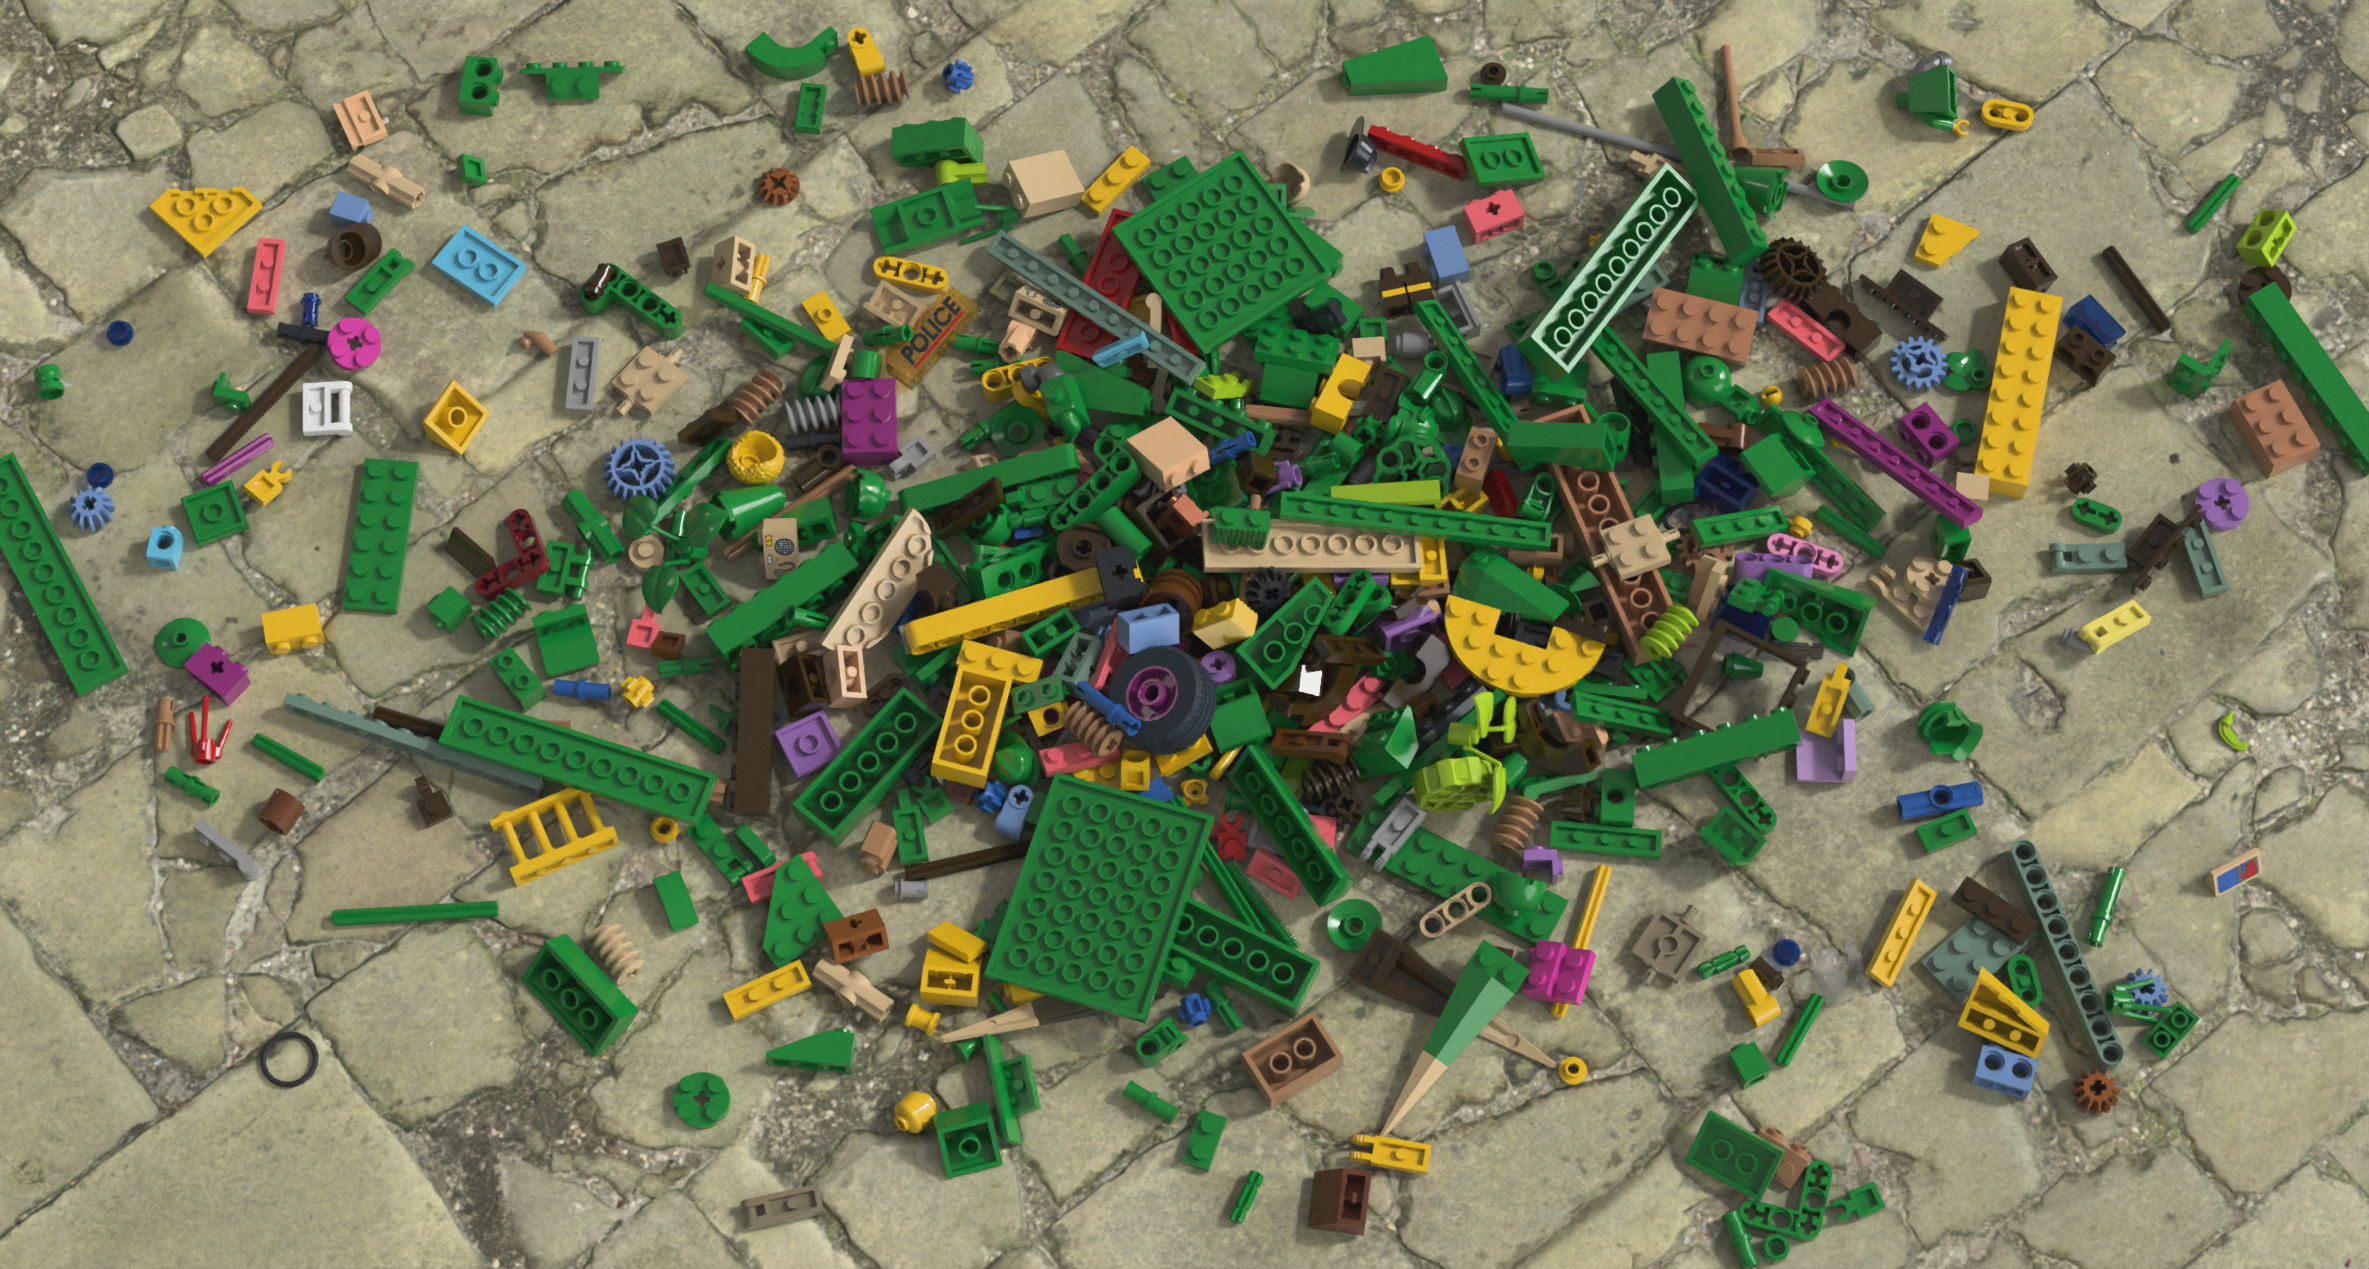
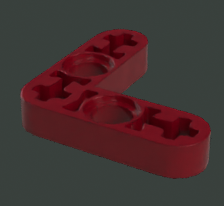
M525 509L514 510L507 520L519 556L483 574L475 582V591L485 601L495 600V596L498 594L505 595L504 589L506 587L514 590L543 575L549 568L550 560L536 522ZM521 520H522V523H523L524 527L526 528V529H524V530H522V529L519 527ZM534 537L532 545L523 547L526 539ZM518 570L515 578L511 580L506 579L509 572Z

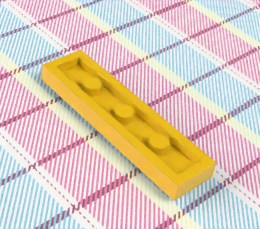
M1918 878L1910 880L1865 971L1868 976L1884 988L1892 986L1937 895L1934 890Z

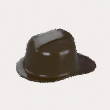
M355 223L338 231L329 239L326 246L327 253L324 255V258L329 259L333 265L343 271H354L377 259L382 248L381 235L377 228L370 223Z

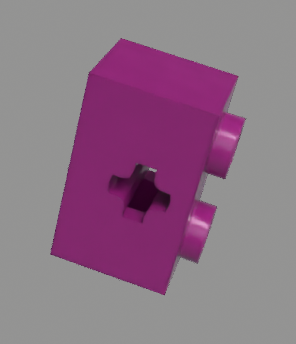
M205 642L184 664V667L191 678L229 707L251 684L247 676L249 671L240 662H231L227 658L229 655L220 646L216 645L213 647L208 642Z

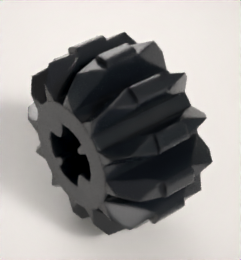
M1260 566V573L1258 575L1255 573L1250 575L1253 581L1245 582V586L1248 589L1245 592V596L1251 601L1250 604L1254 609L1260 607V610L1265 614L1269 608L1273 612H1277V605L1281 604L1284 606L1286 604L1284 598L1292 597L1289 590L1291 582L1286 578L1283 570L1277 571L1274 566H1270L1266 572L1264 567Z

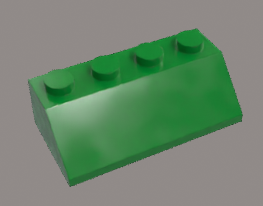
M567 934L545 941L520 979L593 1058L620 1037L629 1028L640 1011Z

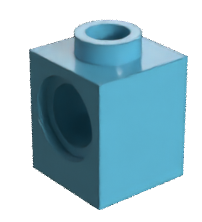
M164 525L161 528L152 527L146 552V558L151 567L178 570L184 544L180 530L168 525ZM171 543L168 548L160 549L163 544Z

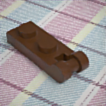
M1278 728L1270 748L1272 755L1324 759L1331 760L1333 763L1340 765L1346 762L1347 751L1351 748L1353 739L1350 735L1344 733Z

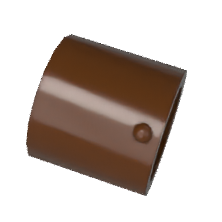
M276 788L256 817L272 831L287 836L304 811L305 806L291 794Z

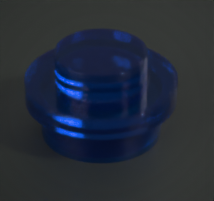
M114 321L107 329V338L114 346H125L134 337L132 326L125 321Z
M95 463L87 472L88 483L96 489L99 486L104 489L110 486L114 480L112 468L105 463Z
M1790 939L1778 941L1772 950L1775 962L1784 967L1795 965L1801 954L1797 943Z

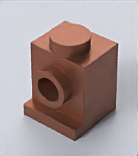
M1184 493L1180 497L1174 494L1164 504L1167 509L1160 517L1183 540L1210 513L1207 510L1202 512L1195 502Z

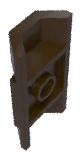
M1289 588L1291 596L1296 595L1302 588ZM1292 597L1284 598L1287 603ZM1322 620L1293 673L1273 691L1271 690L1270 696L1271 693L1304 694L1321 698L1326 662L1319 657L1312 641L1318 634L1329 635Z

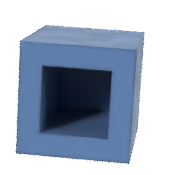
M340 191L329 212L332 224L343 229L360 222L371 224L373 219V211L367 199Z

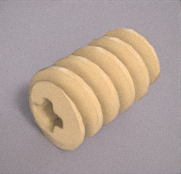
M603 924L589 934L588 941L593 943L594 950L599 952V958L605 961V967L611 970L610 974L616 979L617 985L625 984L640 972V968L645 964L644 959L634 960L639 955L638 950L629 952L633 946L632 941L623 943L627 938L626 932L617 935L622 928L620 924Z

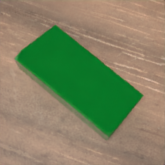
M1577 562L1560 576L1562 585L1567 586L1571 592L1601 585L1589 570Z

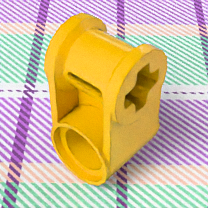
M862 27L850 30L847 36L848 50L858 75L863 74L864 78L867 79L869 73L877 75L880 72L886 71L883 58L876 48L870 33Z

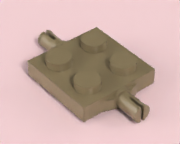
M1688 905L1682 917L1672 915L1661 907L1630 952L1632 957L1647 967L1638 979L1641 984L1645 981L1644 986L1648 987L1656 974L1662 975L1678 984L1708 938L1697 931L1691 924L1699 912L1696 907L1693 910V905Z

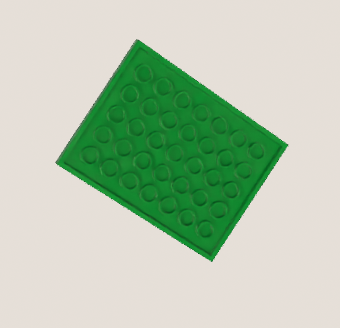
M1056 772L984 973L985 978L1146 1024L1215 821L1214 816Z

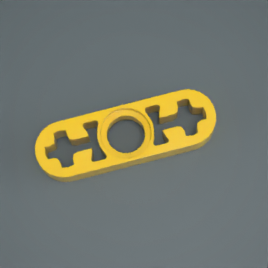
M881 256L875 260L873 265L874 275L880 282L885 280L892 285L931 294H941L948 288V275L944 269L891 256ZM885 265H889L890 270L882 273L881 269H884ZM900 267L899 277H896V272H898L897 268ZM908 270H915L919 274L914 280H907L903 275ZM923 273H926V278H924L925 282L922 283ZM940 277L941 281H938L937 285H933L932 280Z

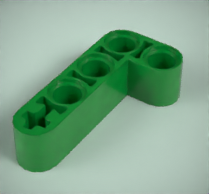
M612 263L606 264L613 268L614 273L611 277L615 279L607 283L604 288L606 292L603 296L593 301L587 300L591 296L585 292V284L591 281L593 275L580 288L579 295L583 310L590 315L600 314L614 301L665 339L675 340L683 333L684 327L681 314L675 307ZM628 292L635 293L633 296L630 297L625 296V294H627ZM647 307H655L652 311H645Z
M1340 431L1328 449V453L1335 451L1338 454L1340 467L1320 472L1318 476L1312 477L1303 490L1345 486L1349 481L1348 477L1357 471L1363 460L1364 445Z
M1105 435L1096 440L1093 446L1094 453L1104 465L1051 515L1050 523L1059 535L1077 523L1093 524L1139 480L1141 476L1140 466L1113 437Z

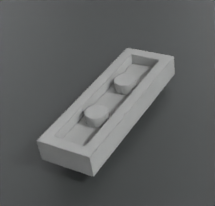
M573 336L565 404L566 413L593 414L601 345L600 337Z

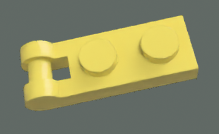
M2131 600L2085 625L2079 631L2078 636L2084 642H2089L2092 645L2091 649L2096 654H2100L2108 646L2147 626L2151 617L2134 600ZM2098 632L2102 637L2099 638L2096 633Z

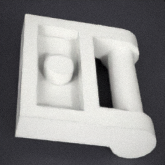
M351 382L303 383L304 436L334 434L349 436L352 434V424L350 423ZM332 393L339 394V422L331 423Z

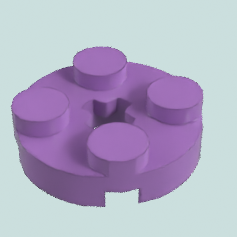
M2215 478L2208 480L2200 486L2193 501V508L2198 503L2203 506L2202 516L2205 523L2212 526L2211 529L2216 531L2235 529L2245 519L2249 509L2248 496L2241 487L2240 482L2235 479ZM2218 500H2223L2227 505L2225 510H2222L2220 506H2215L2214 503Z

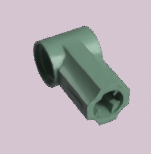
M1848 667L1844 678L1851 681L1843 706L1850 717L1854 719V722L1866 718L1875 710V707L1856 681L1854 670Z

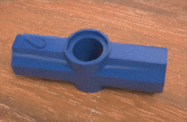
M1978 781L1953 786L1936 785L1931 790L1900 795L1896 798L1898 814L1902 821L1930 815L1942 817L1948 812L1957 811L1965 807L1966 809L1978 807L1984 803L1982 788ZM1933 798H1943L1946 804H1937Z

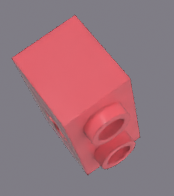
M1509 189L1507 191L1500 190L1494 192L1490 197L1483 200L1476 199L1469 202L1463 207L1462 220L1474 244H1478L1523 227L1525 214L1512 189Z

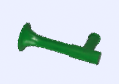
M992 992L986 997L985 1000L992 1005L999 1015L1010 1011L997 996L996 992ZM979 1036L960 1044L954 1041L950 1044L957 1058L965 1066H968L969 1056L976 1048L983 1044V1038Z

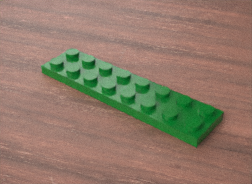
M1371 802L1348 842L1345 852L1359 858L1362 851L1370 843L1371 837L1392 812L1388 810L1383 811L1380 806ZM1420 826L1417 827L1394 857H1390L1389 861L1381 869L1443 901H1447L1475 882H1483L1490 886L1492 871L1519 876ZM1377 846L1371 857L1365 862L1374 866V863L1384 851ZM1478 887L1474 890L1473 898L1476 902L1481 903L1486 900L1487 891L1484 887ZM1546 889L1540 905L1531 912H1520V917L1503 913L1504 908L1495 904L1494 901L1473 916L1536 947L1538 940L1549 941L1569 900ZM1455 902L1452 904L1453 906L1464 911V907L1461 903Z

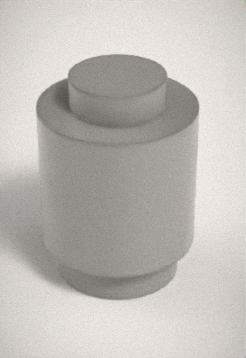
M1403 332V335L1396 336L1397 356H1403V359H1424L1429 352L1434 351V340L1432 337H1429V332Z

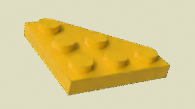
M232 187V190L195 188V191L168 189L149 206L157 217L204 259L263 208L261 202L244 187Z

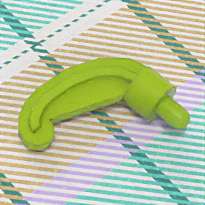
M2229 711L2227 715H2223L2219 722L2218 730L2220 736L2233 749L2244 751L2249 747V744L2246 741L2241 743L2231 730L2230 725L2233 722L2232 716L2234 713Z

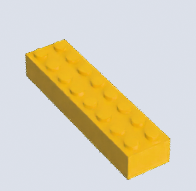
M2010 287L1972 472V474L1990 476L1989 492L2023 499L2028 487L2063 297L2016 287Z

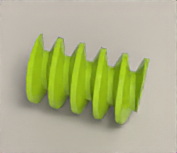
M1674 602L1673 605L1668 606L1666 613H1663L1659 620L1653 624V628L1648 629L1646 636L1641 637L1639 641L1640 647L1653 660L1661 661V656L1670 659L1672 657L1670 650L1677 651L1679 647L1675 641L1684 643L1685 637L1683 634H1692V630L1688 625L1696 628L1699 623L1689 609L1680 603Z

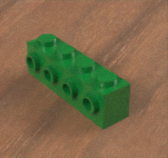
M1185 385L1184 388H1174L1164 411L1165 413L1222 439H1232L1244 434L1246 431H1250L1255 438L1256 446L1247 450L1263 456L1268 455L1278 432L1271 428V422L1259 417L1256 421L1248 418L1247 411L1238 407H1233L1232 410L1224 407V401L1221 399L1202 397L1199 395L1200 391L1192 386Z

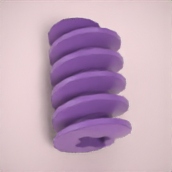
M1215 650L1203 657L1201 664L1210 673L1216 688L1238 679L1234 658L1229 653Z

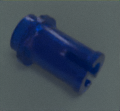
M305 293L303 298L300 299V303L303 305L301 326L308 324L310 328H315L319 325L318 311L322 301L316 293Z

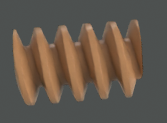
M904 69L900 70L899 77H896L893 70L890 71L888 78H886L884 72H880L877 80L873 73H869L868 81L865 80L863 74H859L858 81L855 82L858 107H861L863 99H865L868 106H871L873 98L876 99L878 105L882 104L883 97L886 98L889 104L892 103L894 96H896L899 103L903 101L904 95L909 100L907 76Z
M1846 357L1840 358L1838 362L1834 359L1830 360L1828 364L1823 362L1818 367L1811 365L1808 370L1800 368L1798 371V383L1804 399L1807 398V393H1810L1812 398L1816 399L1818 390H1820L1823 396H1827V388L1829 387L1833 394L1837 393V385H1840L1843 391H1847L1848 382L1851 383L1853 388L1858 386L1855 367L1852 361Z
M762 367L759 370V375H754L752 382H748L745 385V390H740L737 393L738 397L731 399L737 420L752 427L754 423L750 417L752 416L759 420L761 415L757 410L760 409L766 412L768 408L765 402L772 405L775 403L772 394L778 397L782 396L779 387H782L783 384L773 372Z
M1082 701L1074 703L1063 717V726L1073 736L1077 737L1081 743H1084L1088 749L1092 750L1096 756L1101 757L1110 754L1119 746L1123 739L1121 730H1116V726L1108 723L1106 717H1102L1100 712L1089 704L1084 705Z
M1511 797L1509 805L1504 809L1505 815L1500 817V824L1495 826V833L1491 834L1489 838L1491 845L1507 857L1518 858L1519 854L1514 849L1523 850L1524 845L1519 839L1528 841L1529 836L1524 830L1533 831L1534 827L1529 821L1538 822L1539 818L1534 812L1542 813L1543 807L1526 797Z

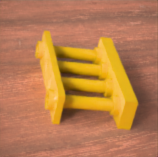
M567 788L514 811L500 812L494 819L489 820L494 834L503 832L516 863L514 867L509 869L516 887L620 845L614 826L608 828L603 826L591 798L593 794L574 788ZM581 800L593 828L592 834L584 838L577 836L565 808L566 805ZM551 811H555L568 841L565 846L557 849L552 848L539 816ZM527 821L530 823L542 852L540 856L531 860L526 859L513 828Z

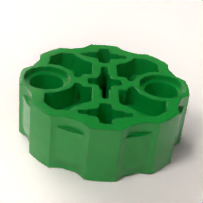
M1412 432L1398 434L1395 439L1391 440L1388 444H1384L1376 456L1375 471L1373 472L1374 484L1388 483V481L1396 480L1400 473L1403 476L1399 482H1406L1408 477L1406 469L1412 470L1420 462L1417 470L1419 476H1412L1408 482L1439 480L1443 485V489L1440 492L1442 501L1449 491L1450 475L1452 474L1451 460L1440 446V442L1429 435L1423 436ZM1429 444L1432 445V452L1434 454L1422 455L1423 449L1420 446L1427 447ZM1414 445V451L1416 455L1412 462H1409L1408 460L1413 454L1411 451V446ZM1386 452H1393L1397 455L1398 460L1394 464L1388 465L1383 461L1382 456ZM1438 462L1437 464H1430L1426 471L1423 470L1427 463Z

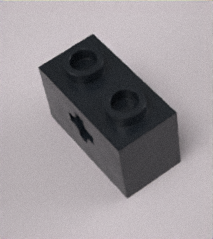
M1127 544L1095 551V564L1107 611L1140 604V594H1144L1141 578H1135L1133 569H1137L1135 554L1129 553ZM1121 574V577L1124 579L1119 580L1118 576L1116 575Z

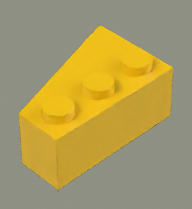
M1981 967L1961 1012L1957 1026L2037 1059L2047 1037L2050 1024L1985 968Z

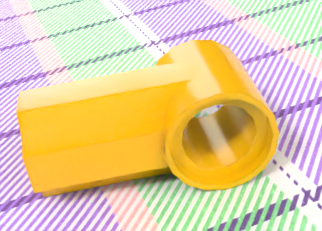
M1746 969L1731 979V984L1745 1005L1746 1016L1754 1028H1758L1781 1016V1010L1772 994H1767L1753 969Z

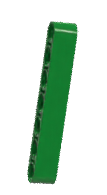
M1068 443L900 490L897 495L902 516L910 506L919 512L923 518L938 514L994 476L1001 480L1004 495L1017 491V487L1023 486V484L1073 474L1077 475L1081 472L1075 445Z

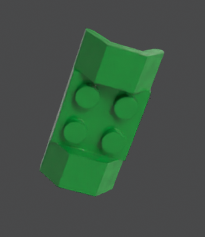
M970 177L870 209L886 256L910 248L914 250L960 235L962 231L986 224L981 210L972 208V205L978 204Z

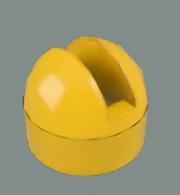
M1775 385L1765 387L1760 396L1762 405L1765 407L1771 404H1775L1777 407L1780 405L1782 392L1779 387Z

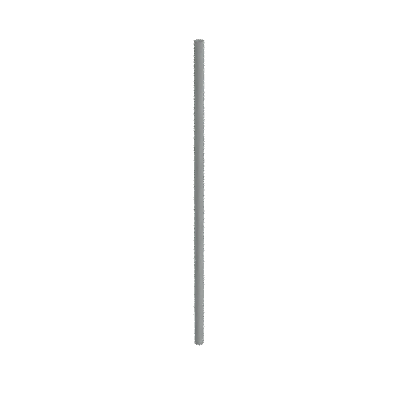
M1504 103L1501 113L1643 152L1656 153L1662 157L1683 162L1676 149ZM1784 179V181L1789 182L1787 191L1854 209L1856 201L1851 203L1835 202L1825 197L1818 188Z

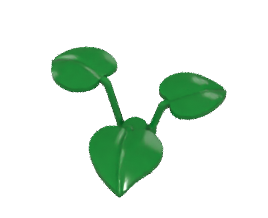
M639 494L629 499L622 518L625 534L630 538L639 539L646 534L649 527L651 530L677 542L676 551L682 558L663 562L661 567L652 565L643 577L642 594L646 604L655 613L662 614L664 607L672 599L678 587L679 576L677 571L670 566L688 565L690 561L695 563L703 562L708 556L707 544L722 527L729 515L728 511L710 503L702 502L696 504L686 519V527L689 532L686 534V538L681 539L652 524L658 515L657 504L652 498Z

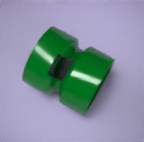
M1617 412L1601 414L1597 418L1596 423L1607 425L1617 447L1615 463L1621 462L1629 454L1630 420L1625 415Z

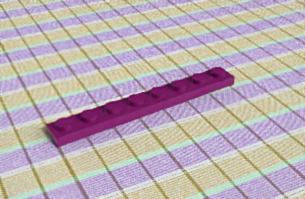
M1826 398L1808 409V414L1817 419L1818 425L1961 529L1964 530L1982 518V508L1830 399Z

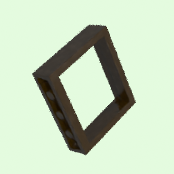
M1719 618L1669 717L1694 731L1704 729L1706 733L1715 731L1684 714L1725 634L1796 668L1777 708L1786 706L1789 710L1793 708L1798 698V695L1794 693L1799 684L1804 686L1811 672L1807 670L1808 662Z

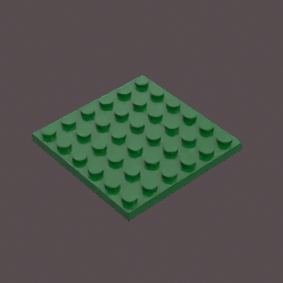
M1241 149L1111 229V234L1154 292L1161 297L1162 303L1202 357L1331 277L1333 273Z

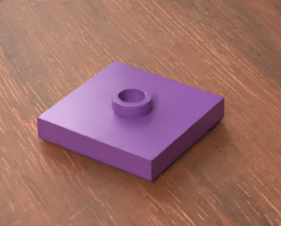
M823 709L774 732V737L797 781L827 768L844 750Z

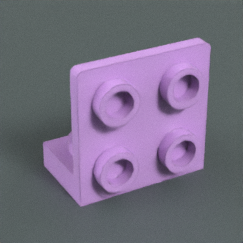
M1843 719L1840 729L1834 730L1831 739L1808 732L1805 728H1798L1803 746L1796 748L1797 781L1852 783L1856 773L1854 719Z

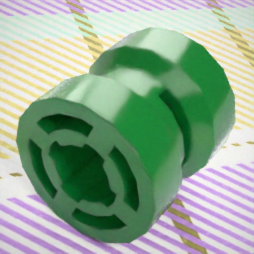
M47 364L34 370V379L38 383L37 394L39 399L46 401L55 400L64 395L65 390L63 383L60 382L62 375L59 366Z

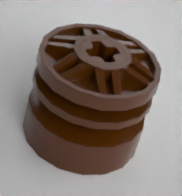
M1178 569L1164 570L1153 577L1138 609L1168 603L1179 613V639H1181L1190 632L1193 626L1194 617L1204 603V592L1200 583L1193 575Z

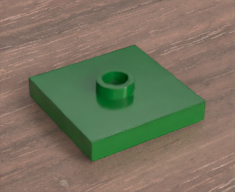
M232 480L180 498L199 548L250 529Z

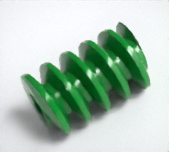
M509 587L504 589L505 596L501 594L495 596L497 604L489 601L487 603L488 610L485 608L479 609L480 617L476 615L470 617L473 628L488 645H491L489 636L499 639L497 629L505 633L508 631L505 625L506 622L513 626L516 624L514 615L521 619L524 618L521 609L525 608L530 612L532 611V608L522 595Z

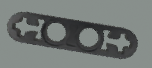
M1613 375L1610 379V385L1618 412L1625 415L1631 424L1629 448L1632 457L1638 465L1647 467L1652 463V456L1657 455L1656 448L1651 449L1649 433H1652L1651 426H1648L1647 413ZM1627 401L1631 403L1634 411L1628 406ZM1634 425L1640 429L1642 435L1636 431Z

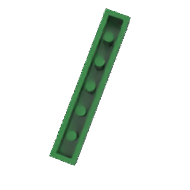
M1679 352L1646 354L1647 364L1644 366L1685 411ZM1647 413L1648 426L1654 427V432L1649 433L1651 449L1656 448L1657 454L1652 456L1653 472H1659V478L1654 479L1656 495L1661 494L1662 505L1694 502L1691 461Z

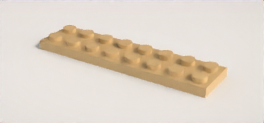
M1212 519L1201 520L1204 572L1260 573V566L1264 567L1266 572L1270 566H1274L1277 571L1283 570L1285 573H1354L1362 569L1369 570L1371 573H1419V570L1422 569L1420 539L1417 536L1270 519V532L1266 547L1262 548L1259 546L1257 548L1250 545L1246 547L1239 544L1237 546L1234 544L1229 545L1228 543L1226 545L1223 543L1219 545L1217 542L1213 544L1211 542Z

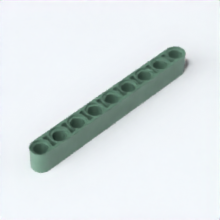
M2018 840L2014 843L2008 854L2007 862L2030 916L2038 921L2035 928L2040 932L2041 942L2095 1066L2101 1072L2108 1070L2109 1073H2112L2118 1068L2124 1058L2122 1044L2105 1009V1005L2036 847L2029 840ZM2016 852L2025 853L2028 859L2022 860L2018 858ZM2026 877L2036 878L2039 884L2029 883ZM2037 902L2047 903L2050 909L2044 910L2040 908ZM2054 926L2058 928L2060 934H2052L2048 927ZM2059 952L2069 953L2071 960L2061 958ZM2070 977H2078L2082 981V985L2073 984ZM2081 1002L2090 1003L2093 1010H2085L2081 1006ZM2092 1027L2102 1029L2104 1036L2094 1034ZM2103 1053H2111L2115 1057V1061H2107Z

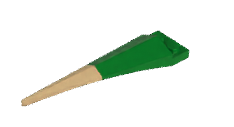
M1483 939L1460 976L1380 1136L1385 1137L1513 997L1530 971L1485 939Z

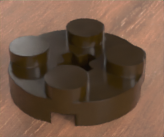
M2276 265L2272 267L2257 266L2251 268L2240 280L2237 290L2238 300L2243 307L2250 295L2259 291L2261 287H2266L2275 281L2290 302L2292 286L2289 279Z
M1085 522L1074 524L1066 532L1064 530L1057 541L1056 554L1060 567L1071 574L1096 567L1095 551L1111 548V542L1097 525ZM1087 545V549L1091 550V552L1080 554L1076 548Z

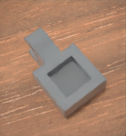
M918 434L898 449L900 458L889 465L891 469L889 474L896 481L909 468L916 473L936 458V452Z

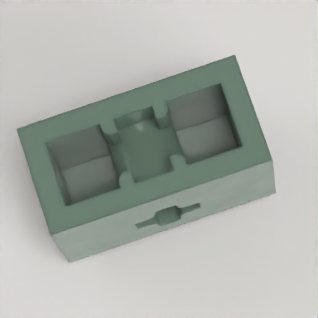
M1075 632L1053 675L1060 674L1061 683L1068 685L1070 690L1069 696L1079 698L1074 695V688L1079 689L1081 692L1084 691L1077 684L1080 681L1088 682L1091 675L1095 673L1104 649V645L1098 637Z

